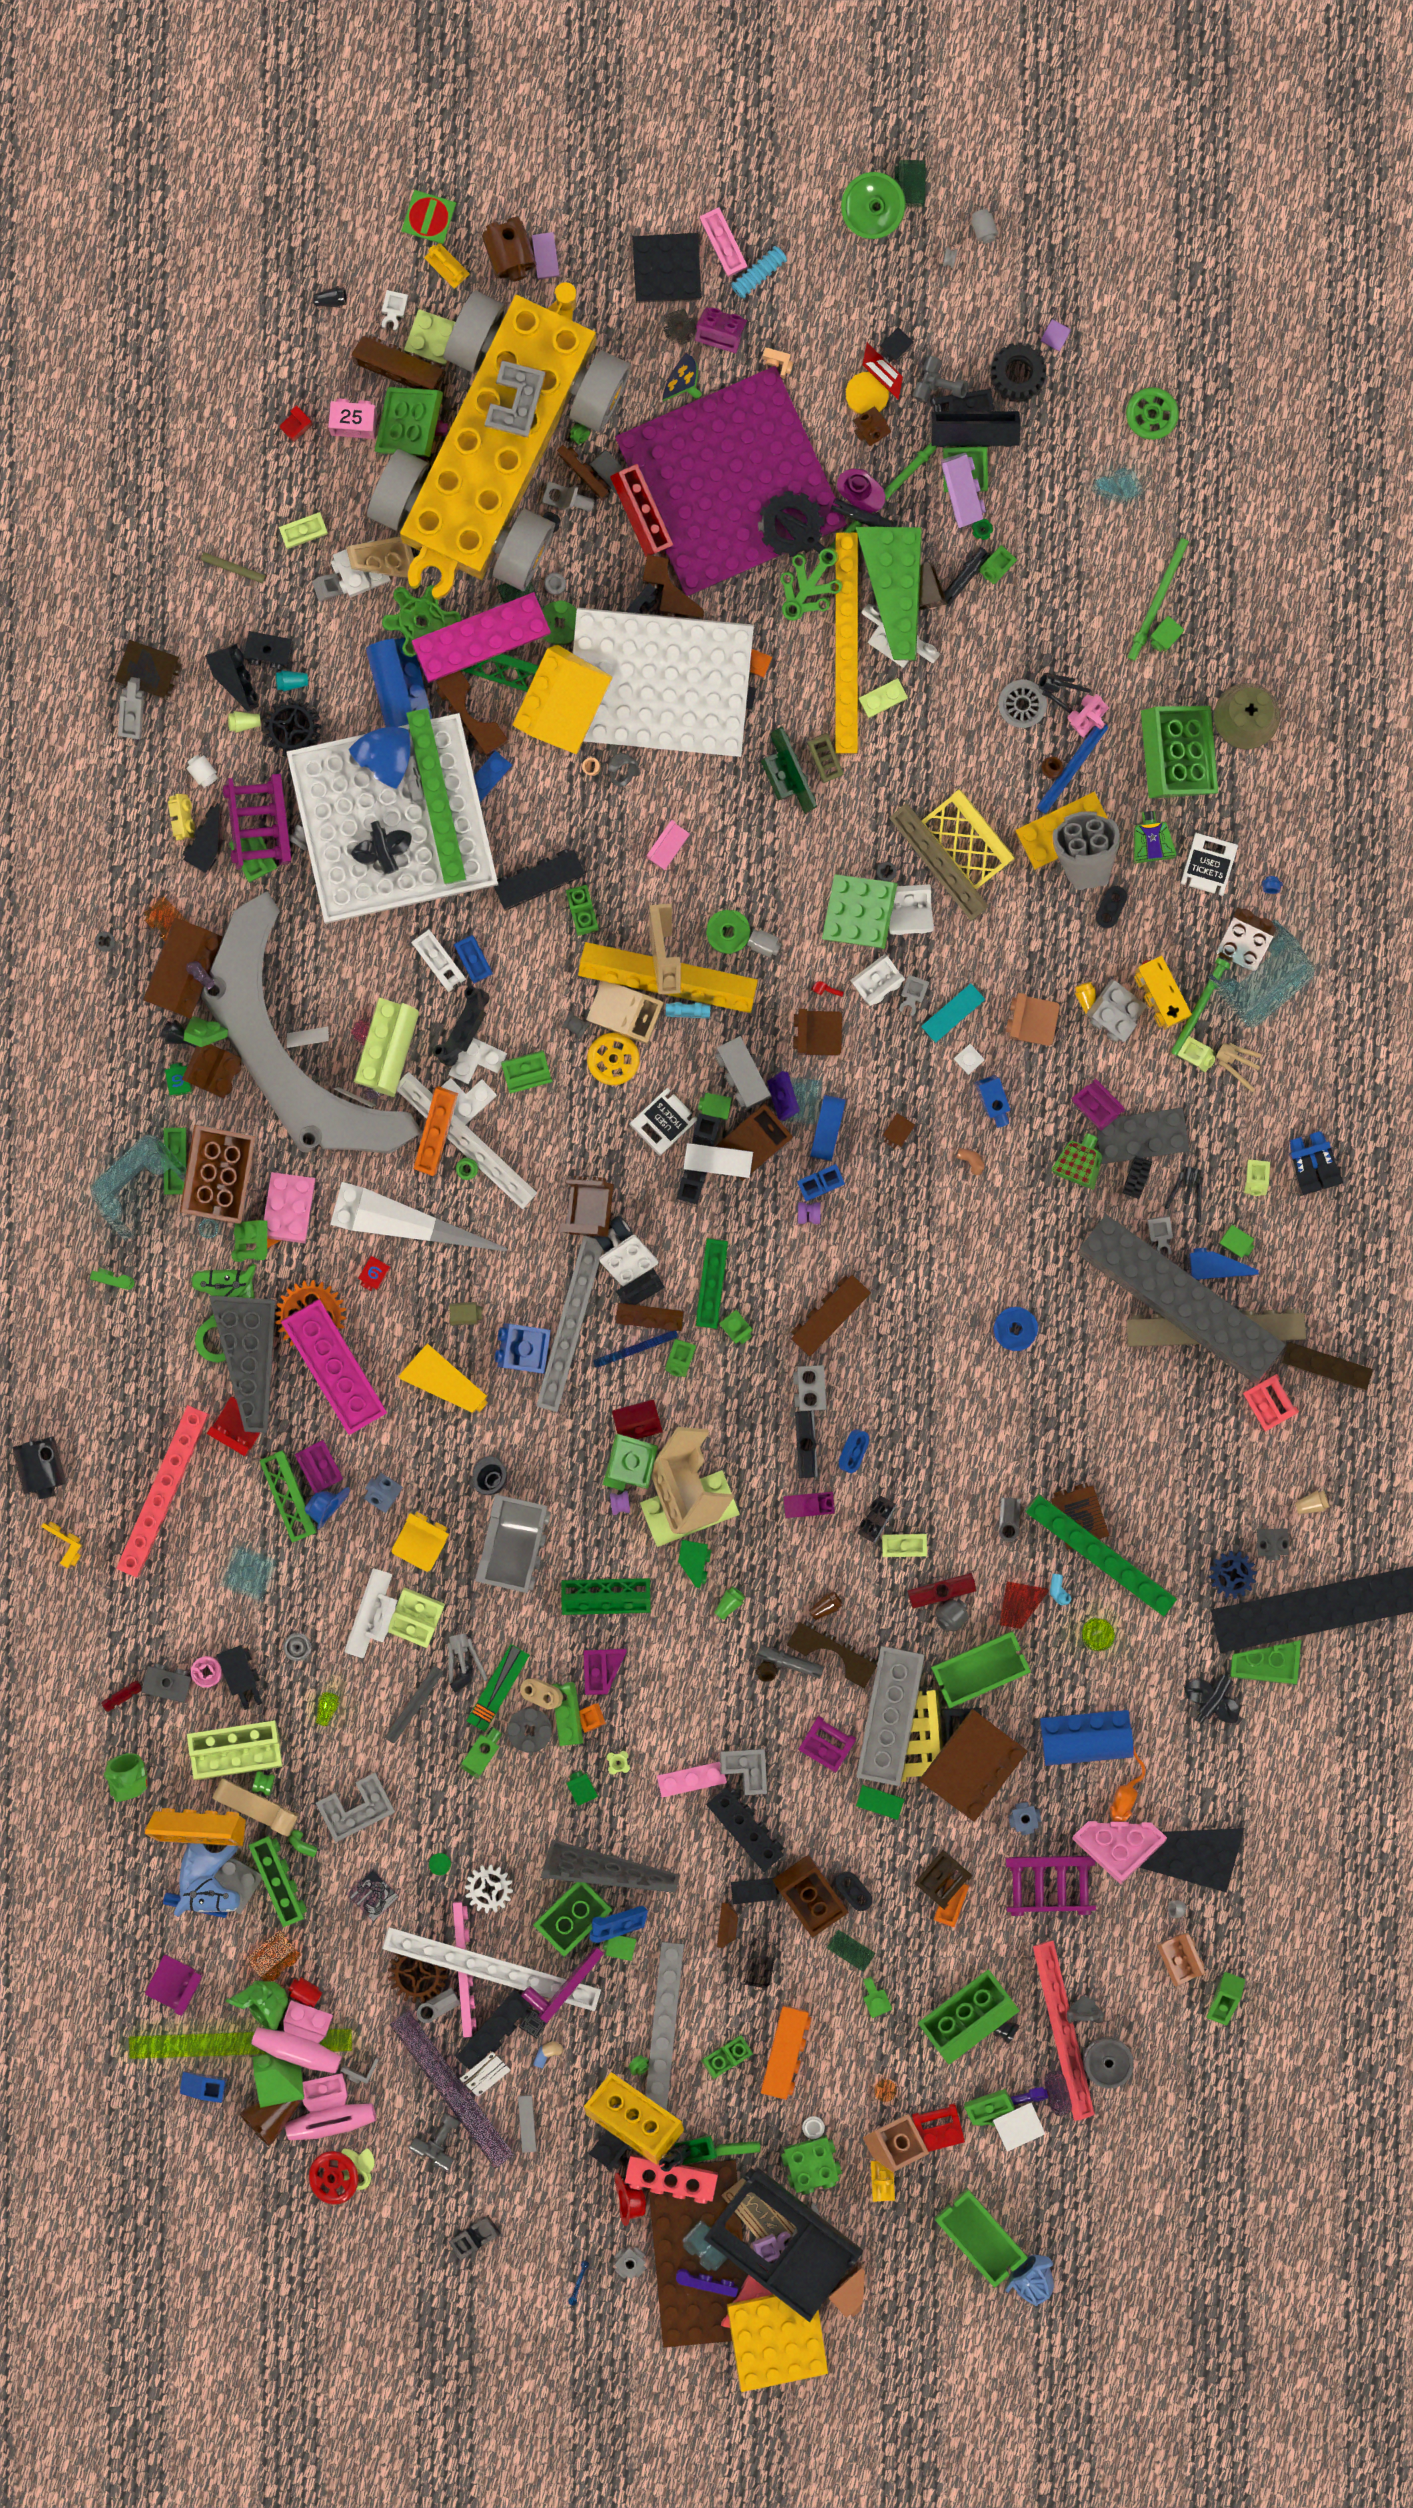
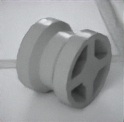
M296 824L294 833L289 835V841L306 851L308 846L304 828Z

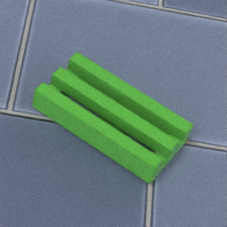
M759 2141L717 2144L716 2146L717 2156L761 2152Z

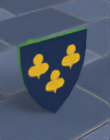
M685 353L666 382L662 401H666L686 391L695 399L701 396V391L696 388L698 366L695 359L689 354Z

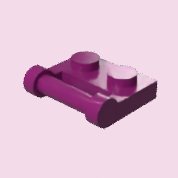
M818 1715L798 1750L836 1773L857 1738L852 1735L849 1737L823 1721L824 1718ZM821 1729L844 1743L843 1749H839L816 1735L817 1730Z

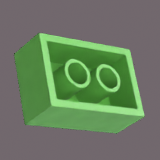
M575 1882L534 1922L533 1926L565 1957L593 1929V1919L595 1917L605 1918L613 1908L589 1883Z

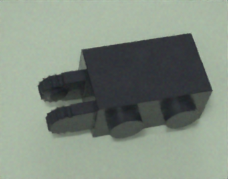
M242 1644L216 1654L231 1695H239L244 1710L250 1708L249 1701L244 1691L249 1689L252 1690L257 1705L263 1704L257 1688L260 1676L257 1669H252L249 1662L253 1660L249 1648H244Z

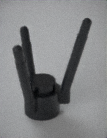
M1048 672L1044 673L1039 680V689L1043 690L1042 695L1050 698L1070 714L1073 710L1052 693L1059 692L1061 686L1087 693L1091 692L1089 688L1068 683L1075 682V678L1054 675Z
M1185 1167L1184 1173H1179L1178 1180L1168 1198L1165 1209L1169 1208L1182 1181H1184L1183 1185L1187 1186L1184 1201L1186 1205L1189 1203L1192 1188H1196L1197 1185L1196 1214L1197 1222H1201L1202 1170Z

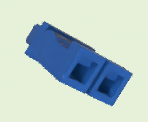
M837 1164L797 1181L806 1202L845 1185Z

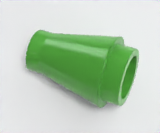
M733 1586L727 1589L717 1609L714 1611L715 1614L725 1620L727 1616L744 1604L745 1595Z

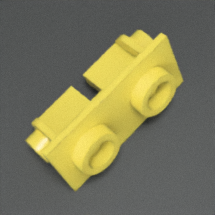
M186 794L170 796V801H168L170 817L178 816V820L171 821L173 837H176V841L184 840L185 838H195L194 832L196 828L190 811L192 809L191 800Z

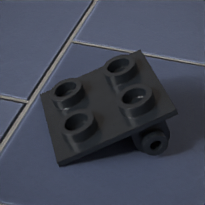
M879 1495L878 1499L872 1502L870 1506L871 1511L867 1518L861 1521L857 1534L876 1543L895 1511L897 1504Z

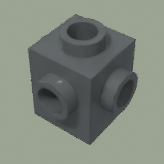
M1288 1528L1257 1529L1258 1556H1267V1560H1280V1555H1289Z

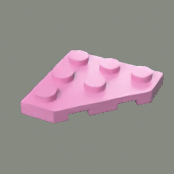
M1088 1821L1073 1835L1072 1839L1116 1881L1122 1884L1167 1840V1837L1152 1823L1129 1824V1822L1097 1823V1821Z

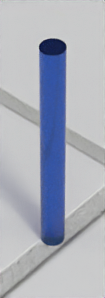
M677 1330L593 1360L596 1368L679 1338Z

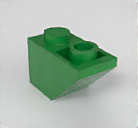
M682 1540L678 1562L695 1587L700 1588L701 1584H706L708 1571H704L705 1562H710L712 1549H708V1544Z
M579 1770L569 1775L570 1780L566 1784L578 1806L598 1797L588 1772L583 1773L582 1770Z

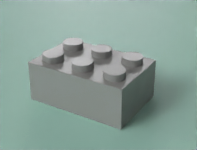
M741 1036L717 1047L715 1059L720 1068L725 1067L727 1071L725 1078L730 1088L735 1086L738 1092L735 1094V1098L740 1107L745 1106L746 1110L770 1099L771 1095Z

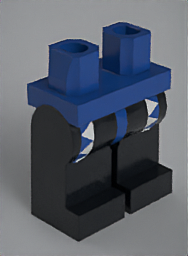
M1322 1131L1309 1134L1312 1146L1308 1148L1304 1147L1302 1137L1289 1140L1291 1149L1289 1156L1300 1196L1343 1184L1330 1142H1326Z

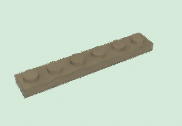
M908 803L904 804L889 817L971 921L989 907Z

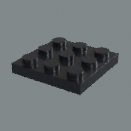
M698 233L632 236L636 303L702 299Z

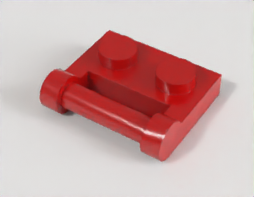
M955 2103L949 2104L947 2108L920 2115L919 2113L912 2114L914 2125L928 2152L965 2143ZM948 2116L952 2117L953 2122L922 2129L921 2123Z

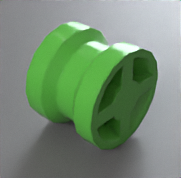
M257 1771L252 1792H263L265 1796H270L275 1775H264L262 1771Z

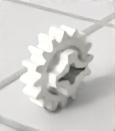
M490 1864L488 1870L483 1865L480 1866L481 1872L474 1869L472 1872L475 1877L468 1876L467 1880L471 1884L465 1885V1889L470 1890L465 1895L466 1898L472 1897L473 1899L470 1905L478 1904L477 1911L484 1907L485 1913H488L490 1908L497 1912V1906L499 1905L505 1908L503 1901H510L511 1898L507 1893L513 1892V1889L508 1888L512 1880L506 1881L505 1879L508 1873L501 1874V1867L493 1870L492 1864ZM489 1874L496 1875L501 1881L496 1882L490 1879ZM481 1876V1886L474 1889L476 1880ZM485 1879H487L490 1886L495 1887L492 1891V1898L488 1892L483 1891L486 1887ZM504 1889L503 1896L497 1901V1892ZM482 1896L488 1899L489 1904L481 1902L477 1897Z

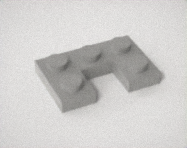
M502 361L496 384L517 389L512 409L490 403L485 427L528 438L545 372Z
M376 1772L355 1782L365 1803L346 1812L336 1792L316 1802L335 1843L395 1813Z

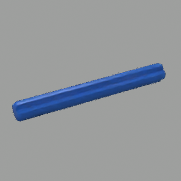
M1107 724L1102 729L1096 726L1093 728L1061 775L1037 805V809L1040 812L1046 814L1107 731Z

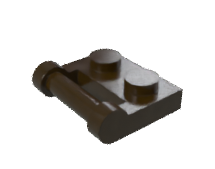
M942 1850L914 1884L945 1910L951 1898L967 1880H971L973 1875L946 1851ZM957 1870L960 1875L946 1892L939 1897L937 1893Z

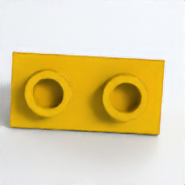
M440 243L436 246H431L428 250L429 253L424 257L453 289L470 275Z

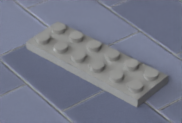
M881 1646L857 1778L901 1786L926 1654Z

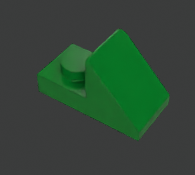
M709 2134L674 2144L675 2148L681 2144H686L690 2147L686 2152L691 2150V2154L684 2159L681 2165L717 2158L713 2140Z

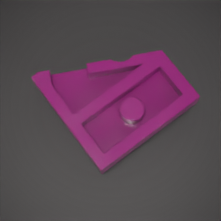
M626 1649L584 1650L585 1695L608 1694L627 1652Z

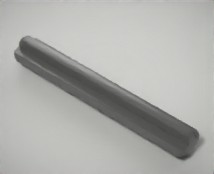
M434 1666L386 1734L385 1738L388 1741L396 1743L442 1676L443 1671L440 1668Z

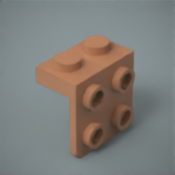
M1018 993L1016 998L1012 997L1010 1010L1014 1012L1012 1019H1008L1006 1032H1009V1039L1045 1046L1052 1045L1060 1005L1057 1002L1027 997V994Z

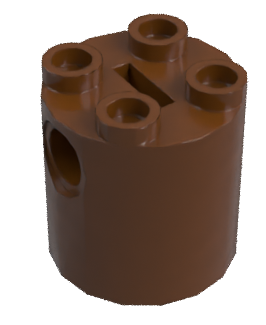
M517 216L508 219L507 223L499 225L498 222L487 225V230L483 232L482 239L495 278H509L511 282L526 278V271L534 268L537 263L523 221H520V218Z

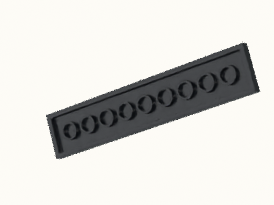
M1413 1566L1210 1609L1219 1652L1224 1653L1413 1612Z

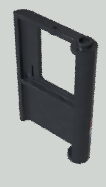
M758 2167L755 2170L750 2168L743 2177L746 2181L703 2239L810 2322L846 2271L857 2262L864 2250ZM750 2192L797 2228L796 2234L774 2263L766 2261L725 2228L726 2222Z

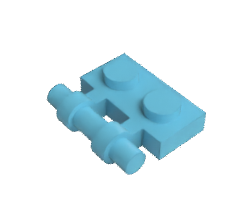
M682 1002L666 1003V1017L710 1019V1005L697 1002L693 1005Z

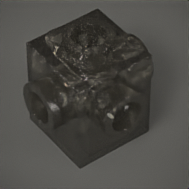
M685 308L664 315L666 326L663 327L666 339H671L672 344L678 343V345L690 342V338L694 337L693 331L696 330L693 318H688Z

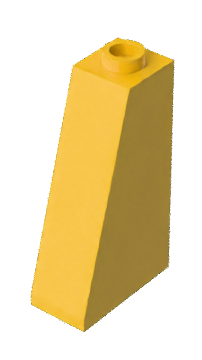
M428 1343L398 1376L401 1380L472 1413L476 1410L480 1412L488 1403L485 1400L488 1396Z

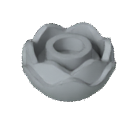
M294 1633L285 1640L283 1649L290 1660L302 1661L310 1654L311 1643L304 1634Z

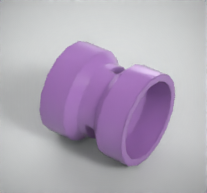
M798 1202V1224H805L806 1222L820 1224V1202L812 1204Z

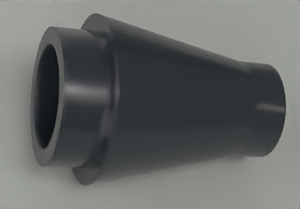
M339 286L313 295L315 307L342 308V305H347V295L344 287L339 288Z

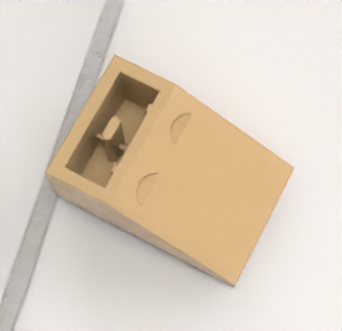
M602 981L586 1021L648 1045L664 1002L629 988Z

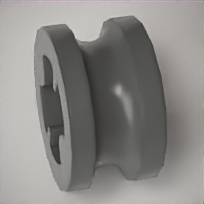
M883 862L878 866L877 876L881 881L891 882L895 878L897 869L894 864ZM886 866L891 867L890 871L893 870V875H889L888 878H884V874L880 873V870H884Z
M104 931L97 934L95 945L99 950L109 952L114 948L116 942L111 933ZM102 936L104 938L109 936L111 938V941H109L111 943L110 946L104 945L101 947L99 945L101 943L100 938Z

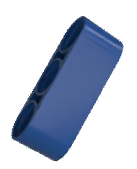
M824 1094L810 1157L832 1162L846 1099Z

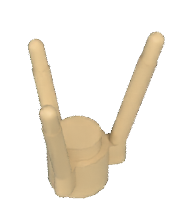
M1224 1042L1216 1055V1058L1220 1060L1219 1064L1225 1067L1251 1092H1254L1255 1089L1228 1062L1233 1064L1236 1059L1259 1070L1260 1066L1239 1056L1238 1053L1241 1052L1258 1058L1262 1055L1232 1043L1227 1044Z

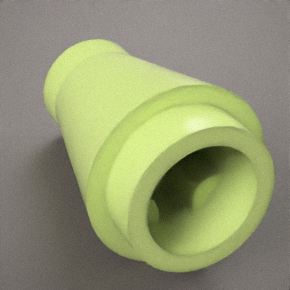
M238 711L229 713V731L237 733L260 727V714Z

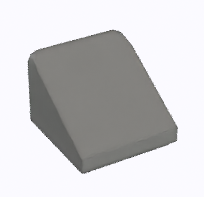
M337 574L320 576L312 581L319 602L344 594Z

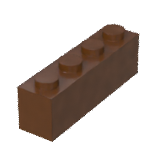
M845 1275L836 1284L839 1289L834 1294L830 1291L821 1300L824 1304L819 1310L814 1307L806 1316L809 1320L803 1326L799 1323L790 1332L794 1335L791 1340L809 1357L871 1294L853 1275L849 1278Z

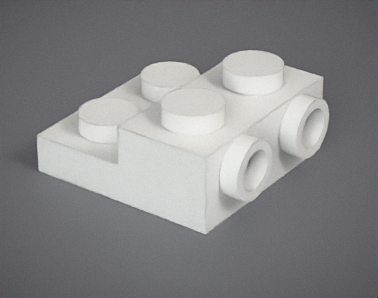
M347 549L333 554L332 567L335 574L340 572L343 580L339 584L343 593H348L350 598L391 581L389 575L351 569Z

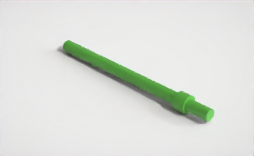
M1184 538L1180 539L1142 626L1132 640L1134 643L1127 657L1132 661L1136 660L1141 647L1146 644L1149 629L1189 543Z

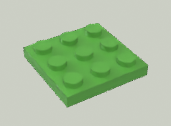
M387 387L374 451L380 454L393 455L397 449H401L414 456L430 457L443 392L428 389Z
M834 874L822 939L885 949L897 884L894 882Z

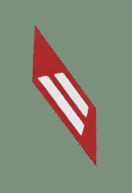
M867 342L862 365L899 400L903 376L887 363Z

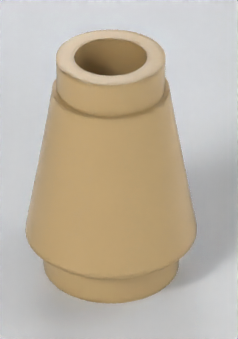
M1317 1490L1295 1502L1299 1515L1322 1512L1330 1507L1324 1490L1320 1492Z

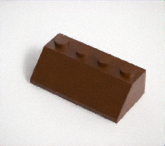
M369 335V338L362 336L351 354L355 365L413 389L438 390L445 375V371L441 369L442 365L439 363L422 361L421 356L412 352L409 355L401 352L402 349L394 344L384 345L379 338Z
M174 918L143 1001L176 1015L191 1019L223 936Z

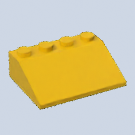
M559 645L547 648L512 725L529 736L578 754L613 677Z

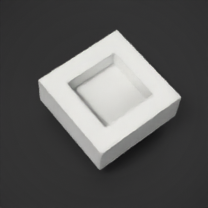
M971 1044L954 1058L967 1075L985 1061Z

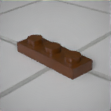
M562 445L557 450L558 456L602 501L609 496L607 491L608 485L601 478L597 480L592 475L594 471L587 463L581 464L577 459L578 454L571 447L566 448Z
M618 1303L616 1323L627 1326L633 1325L669 1331H682L684 1311Z

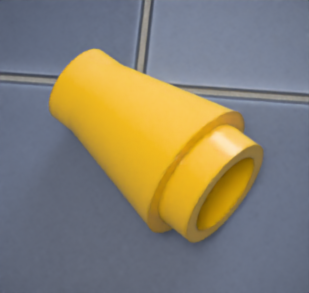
M1092 982L1075 986L1076 992L1074 994L1085 1014H1087L1097 1000L1096 989Z

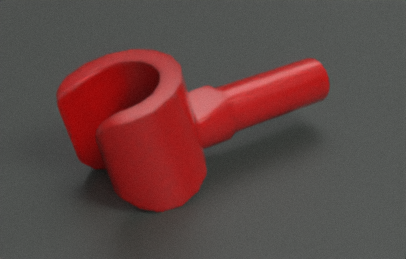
M822 981L815 982L811 988L813 992L820 996L824 991L841 997L844 994L843 991L831 988Z

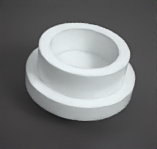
M811 2116L803 2122L802 2130L808 2138L817 2139L824 2133L825 2126L819 2117Z

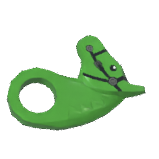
M252 1263L245 1271L233 1269L196 1271L191 1278L192 1287L211 1296L254 1298L252 1278L256 1265ZM213 1314L197 1330L195 1344L198 1353L203 1358L219 1363L226 1361L224 1353L212 1354L204 1345L206 1332L211 1328L217 1327Z

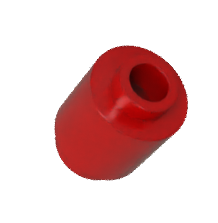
M302 1977L299 1980L294 1979L288 1989L292 1992L290 1997L303 2005L313 2008L323 1993L318 1990L319 1987Z

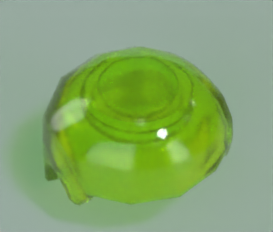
M1093 1617L1083 1626L1081 1631L1082 1642L1092 1651H1106L1113 1645L1115 1639L1114 1628L1106 1619ZM1096 1631H1102L1098 1634L1093 1635V1633Z

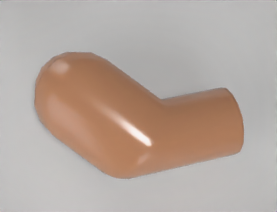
M959 1148L957 1159L969 1161L972 1167V1174L981 1175L985 1169V1164L977 1152Z

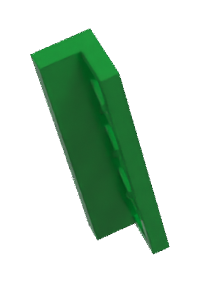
M500 654L477 663V665L471 668H464L460 671L528 692L529 688L523 679L531 675L535 676L539 666ZM488 662L495 663L498 672L492 675L485 674L481 666ZM498 665L504 666L505 668L500 670ZM479 667L481 672L476 671L474 669ZM508 669L516 670L519 678L512 682L507 681L502 672ZM519 672L526 673V675L521 676ZM500 674L501 677H502V679L497 678V677H494V676ZM521 681L523 686L516 683Z
M650 1578L561 1580L562 1615L651 1613ZM636 1586H646V1592H636L633 1588ZM592 1587L601 1589L598 1593L588 1591ZM613 1587H621L623 1589L617 1593L611 1591ZM566 1588H577L579 1590L574 1594H566Z

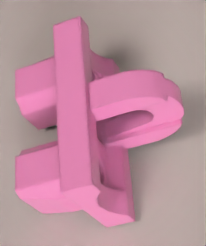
M1097 694L1094 697L1086 695L1081 703L1084 709L1080 713L1076 710L1072 711L1068 716V720L1073 728L1083 738L1094 725L1099 729L1106 725L1101 720V717L1109 707Z

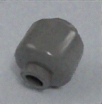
M953 1599L946 1600L936 1611V1623L946 1632L958 1631L969 1618L966 1611L968 1609L967 1605L960 1599L957 1601Z

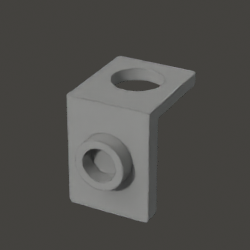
M376 2057L368 2076L345 2065L342 2066L340 2071L348 2074L347 2078L355 2083L362 2081L368 2084L380 2057Z

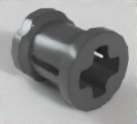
M571 1011L561 1028L570 1030L577 1035L578 1039H581L590 1022H584L574 1016V1012Z

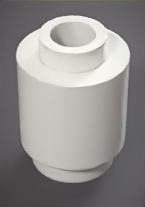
M196 755L187 762L189 766L186 769L198 785H202L204 789L218 779L216 770L204 755L202 757Z

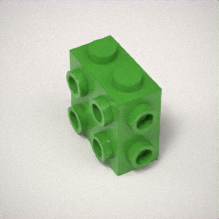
M827 2135L784 2147L785 2153L781 2154L784 2167L789 2166L791 2175H787L790 2188H795L796 2193L801 2192L802 2195L814 2192L816 2187L830 2188L836 2185L835 2182L839 2181L838 2175L842 2174L839 2161L834 2162L832 2153L836 2152L832 2139L828 2140Z

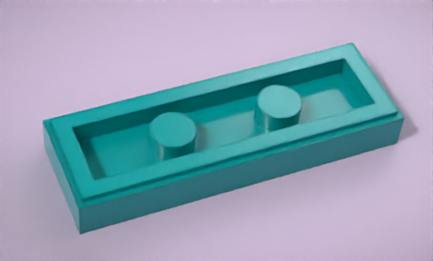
M970 983L924 1023L921 1028L934 1043H937L986 999Z

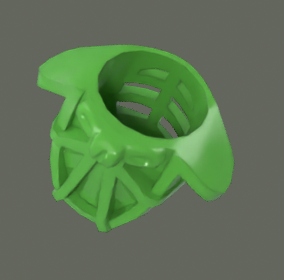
M126 1753L106 1761L107 1766L104 1777L108 1781L110 1794L116 1802L138 1797L147 1789V1767L139 1755Z

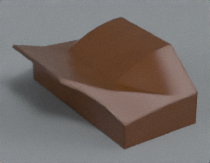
M730 1902L721 1903L717 1948H725L736 1939L738 1914Z

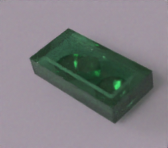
M839 1929L826 1947L863 1972H865L876 1954Z

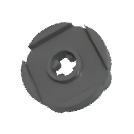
M533 1708L522 1709L515 1713L510 1719L507 1728L508 1737L512 1745L526 1753L537 1752L543 1749L550 1741L552 1734L549 1718L542 1711ZM525 1725L535 1726V1735L533 1737L530 1734L527 1736L524 1734L526 1731Z

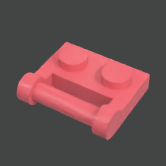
M1278 1374L1242 1393L1264 1432L1299 1412L1297 1407L1292 1405L1281 1386ZM1272 1386L1286 1410L1285 1413L1281 1414L1266 1387Z

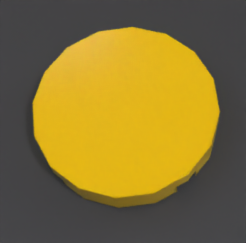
M870 372L859 373L848 382L846 401L849 408L856 414L861 415L874 406L881 412L886 407L889 391Z

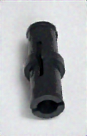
M681 2144L677 2148L668 2151L666 2156L659 2161V2166L664 2164L661 2169L667 2172L674 2166L681 2165L684 2159L690 2156L691 2150L686 2152L690 2147L686 2144Z

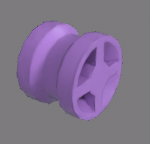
M628 1491L619 1495L611 1493L610 1499L613 1515H617L619 1512L630 1513Z

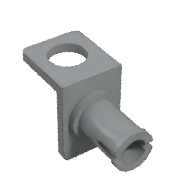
M547 482L542 503L563 510L573 508L574 506L591 512L595 500L577 494V486L567 488ZM552 489L559 490L561 494L557 502L552 501L549 497V492Z

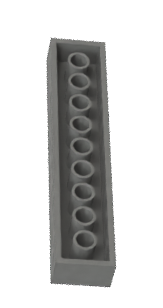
M1107 1214L1079 1249L1078 1255L1255 1385L1260 1383L1285 1349L1286 1345Z

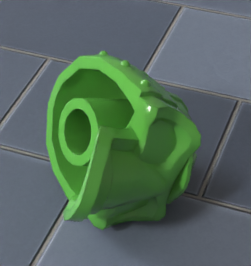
M255 1980L252 1985L230 1999L227 1998L225 2002L241 2009L249 2007L252 2016L266 2029L277 2030L278 2023L283 2018L282 2016L289 2000L285 1988H282L278 1983Z

